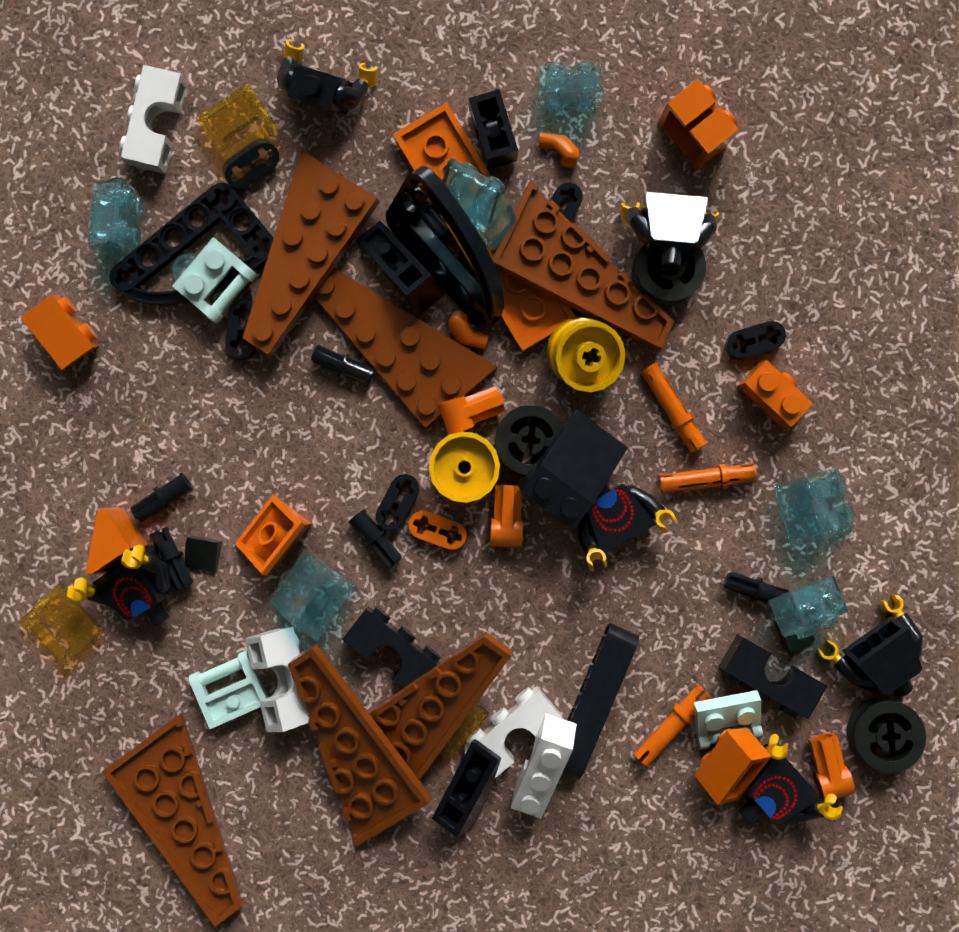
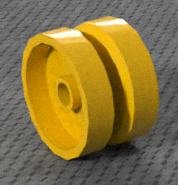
M581 316L567 319L558 325L548 339L546 350L548 365L556 377L577 391L590 393L603 390L615 382L623 370L626 357L623 341L614 329L593 318ZM588 352L587 355L584 358H582L583 353Z
M462 431L450 434L437 443L430 455L429 473L431 481L440 494L452 501L468 503L480 500L493 489L498 480L500 463L497 451L487 439L477 433ZM462 461L469 462L471 465L470 471L466 474L461 473L458 469Z

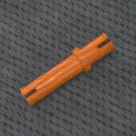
M658 362L640 372L672 422L670 427L672 430H677L689 449L688 451L692 453L708 443L692 420L694 418L693 413L687 412L660 369Z
M754 462L735 466L719 464L717 468L659 474L660 492L662 495L711 487L727 489L729 485L756 483L757 470Z
M698 683L680 704L676 703L672 707L674 711L633 752L638 760L646 751L650 752L641 762L646 767L650 766L663 749L688 723L691 725L695 721L693 718L695 716L694 702L713 698L706 691L699 700H696V697L704 690Z

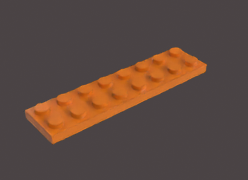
M446 102L394 133L393 138L413 171L421 166L429 167L445 184L473 223L492 258L514 213ZM439 213V215H440V217L442 218V220L446 223V221L444 220V218H443V217L441 216V214ZM446 223V225L449 228V232L451 233L452 237L454 238L455 242L457 243L458 247L460 248L461 252L463 253L464 257L466 258L467 262L469 263L470 267L475 273L473 266L469 258L467 257L464 249L462 248L460 242L456 238L455 234L453 233L449 225ZM496 269L504 297V309L501 318L521 352L551 336L554 329L565 320L576 317L570 306Z

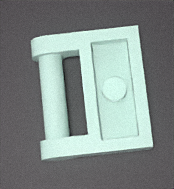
M213 237L172 287L199 308L208 318L218 324L224 317L222 313L249 281L253 282L258 277V274ZM234 267L240 273L211 306L205 300Z
M247 650L238 653L237 658L206 672L200 673L198 671L189 675L190 685L209 729L260 708L259 701L269 698L257 669L252 670ZM243 669L246 678L208 694L206 685Z
M757 690L694 702L695 732L700 750L708 749L710 745L718 743L717 737L726 730L721 728L732 727L731 729L733 730L747 727L756 739L763 738L761 698Z

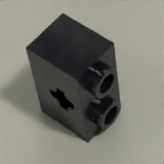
M500 89L468 98L469 113L487 170L517 161L518 148Z

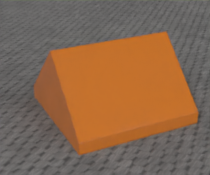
M272 494L235 542V545L262 575L268 576L277 570L312 523L276 495Z
M98 508L85 570L86 574L109 571L121 564L125 549L132 551L136 545L148 546L124 508Z

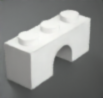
M143 65L141 75L139 74L136 77L134 86L136 97L134 105L129 107L127 113V122L129 124L127 134L122 137L119 146L121 158L129 166L166 174L173 143L166 135L154 133L152 124L155 117L162 112L170 111L181 114L188 86L181 73Z
M293 626L278 628L244 638L252 670L271 668L278 679L275 693L271 697L259 701L266 731L285 732L309 723V712L305 702L299 697L288 667V663L300 654L299 639L294 632Z
M538 686L533 690L529 687L524 689L514 699L517 703L508 711L505 708L500 709L490 719L492 724L484 731L478 728L466 739L468 744L465 746V753L472 740L476 739L501 757L495 778L514 763L513 754L504 743L510 731L524 728L536 737L546 713L563 719L561 713Z
M547 713L545 714L535 737L531 757L529 760H525L517 778L511 803L512 809L540 819L542 818L573 751L577 724Z

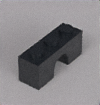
M368 606L342 640L366 659L378 647L391 646L395 648L401 655L402 665L394 675L393 680L403 688L440 664L441 656L429 646H425L422 649L414 642L416 637L403 626L397 629L388 622L391 617L377 606L374 610Z
M737 634L718 666L726 672L724 678L741 687L743 682L753 687L752 691L757 690L761 700L767 703L771 698L781 703L779 710L794 719L800 714L809 720L827 685L794 666L790 667L786 676L781 680L769 681L765 675V665L772 653Z

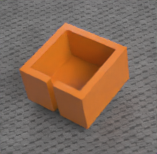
M699 79L695 80L666 104L658 121V124L696 171L723 151L739 130L732 113L728 110H723L721 107L718 108L715 104L717 98L714 91L708 85H703Z

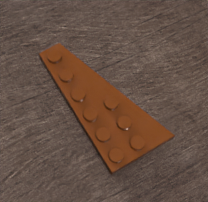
M302 150L242 337L269 357L274 355L380 203L377 197Z
M530 180L492 257L495 268L585 315L605 323L609 327L657 352L660 351L664 346L674 320L647 294L644 295L630 282L631 278L624 271L620 272L609 261L611 258L576 223L572 224L559 211L560 207L552 199L549 201L538 190L539 187Z
M336 268L332 270L314 296L425 428L441 416L438 404L466 395L498 368Z
M487 632L368 712L419 781L512 656V649Z
M314 644L293 658L288 663L289 670L299 697L306 704L310 715L308 719L312 731H316L320 742L318 746L333 789L340 796L344 807L342 813L345 821L350 823L353 831L352 840L355 847L429 804L432 796L317 644Z
M180 713L103 770L102 773L208 919L216 927L239 910L243 905V901L183 713Z

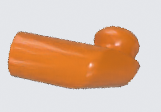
M540 132L538 148L556 150L561 155L560 163L564 167L573 168L576 166L577 158L580 157L579 149L567 136Z
M463 311L453 312L448 320V327L455 340L461 345L485 350L488 334L472 331L467 322L468 316Z

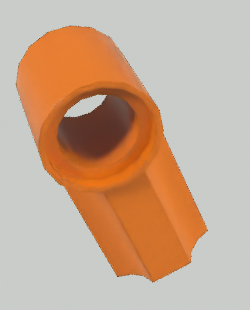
M495 386L467 397L463 395L438 404V408L446 431L450 435L472 428L476 422L503 413L505 402L502 394Z
M495 485L494 518H491L490 547L522 548V492L518 486Z
M824 733L808 739L816 773L813 775L814 782H818L819 786H816V790L821 796V801L823 802L828 794H834L837 798L854 795V781L849 769L844 764L838 736L835 733Z

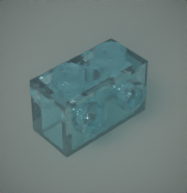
M548 62L545 66H539L537 76V109H544L548 112H559L563 109L591 112L600 109L603 100V66H595L592 62H580L576 66H564L561 62Z
M834 575L808 582L768 600L783 637L795 634L798 639L809 637L817 633L815 627L819 626L822 629L838 623L836 617L848 612Z

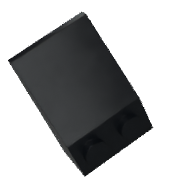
M576 409L518 487L522 493L574 530L594 504L628 447Z

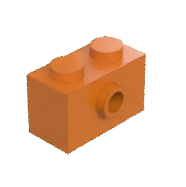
M50 295L20 318L60 369L63 370L71 367L98 347V344L95 342L97 335L86 322L82 324L75 316L77 309L66 296L61 298L60 295Z
M767 359L758 363L737 385L781 429L792 427L813 405L796 388L798 385L796 380L786 372L781 374Z
M747 727L733 730L729 728L723 731L717 737L718 743L701 759L700 763L702 765L694 774L717 805L737 801L772 757Z

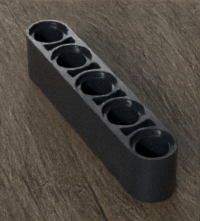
M609 623L604 631L606 637L602 636L592 660L594 665H590L580 688L582 694L577 695L567 721L573 722L577 726L573 751L563 773L579 780L586 770L639 642V635L612 623Z

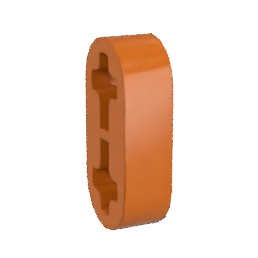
M422 510L413 514L409 520L408 527L411 534L426 542L454 550L463 546L466 541L467 532L465 527L452 519ZM423 516H427L428 523L437 527L436 531L425 530L423 534L417 532L418 526L414 525V521L416 519L421 520ZM453 526H456L458 534L462 535L460 541L455 540L453 544L447 543L448 537L439 534L440 528L451 530Z

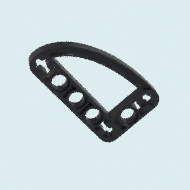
M421 166L406 177L385 215L387 224L459 308L467 314L468 318L478 328L486 330L499 321L504 309L503 290L497 270L482 238L461 205L433 170L429 167ZM431 202L460 242L473 266L479 284L421 219ZM419 238L422 240V242L424 243L425 247L422 246V244H421ZM440 262L443 264V266L445 267L446 271L442 268ZM461 286L465 289V291H466L467 294H465V293L462 291Z
M216 183L117 263L110 272V282L122 295L142 304L170 306L189 303L190 301L177 290L152 292L138 288L221 220L224 221L251 254L242 262L254 272L266 264L274 237L229 184ZM219 192L223 194L230 192L227 196L228 204L224 205L220 202L213 207L218 212L217 214L213 215L212 211L204 205L208 201L213 206L219 200L217 196ZM198 210L205 211L207 214L205 224L199 227L193 226L191 223L192 214ZM243 214L249 215L251 226L245 231L237 230L235 227L236 218ZM173 230H178L183 235L182 242L178 246H169L166 239L167 235ZM255 232L263 242L270 241L267 245L269 249L267 253L264 254L262 251L255 252L258 249V245L250 237ZM148 250H155L158 254L157 263L150 267L145 266L142 261L144 253ZM134 261L139 268L145 271L142 275L138 271L132 273L129 277L132 282L129 285L123 282L119 283L122 280L121 272L125 271L129 274L136 269L131 265ZM233 267L209 296L225 290L240 272Z

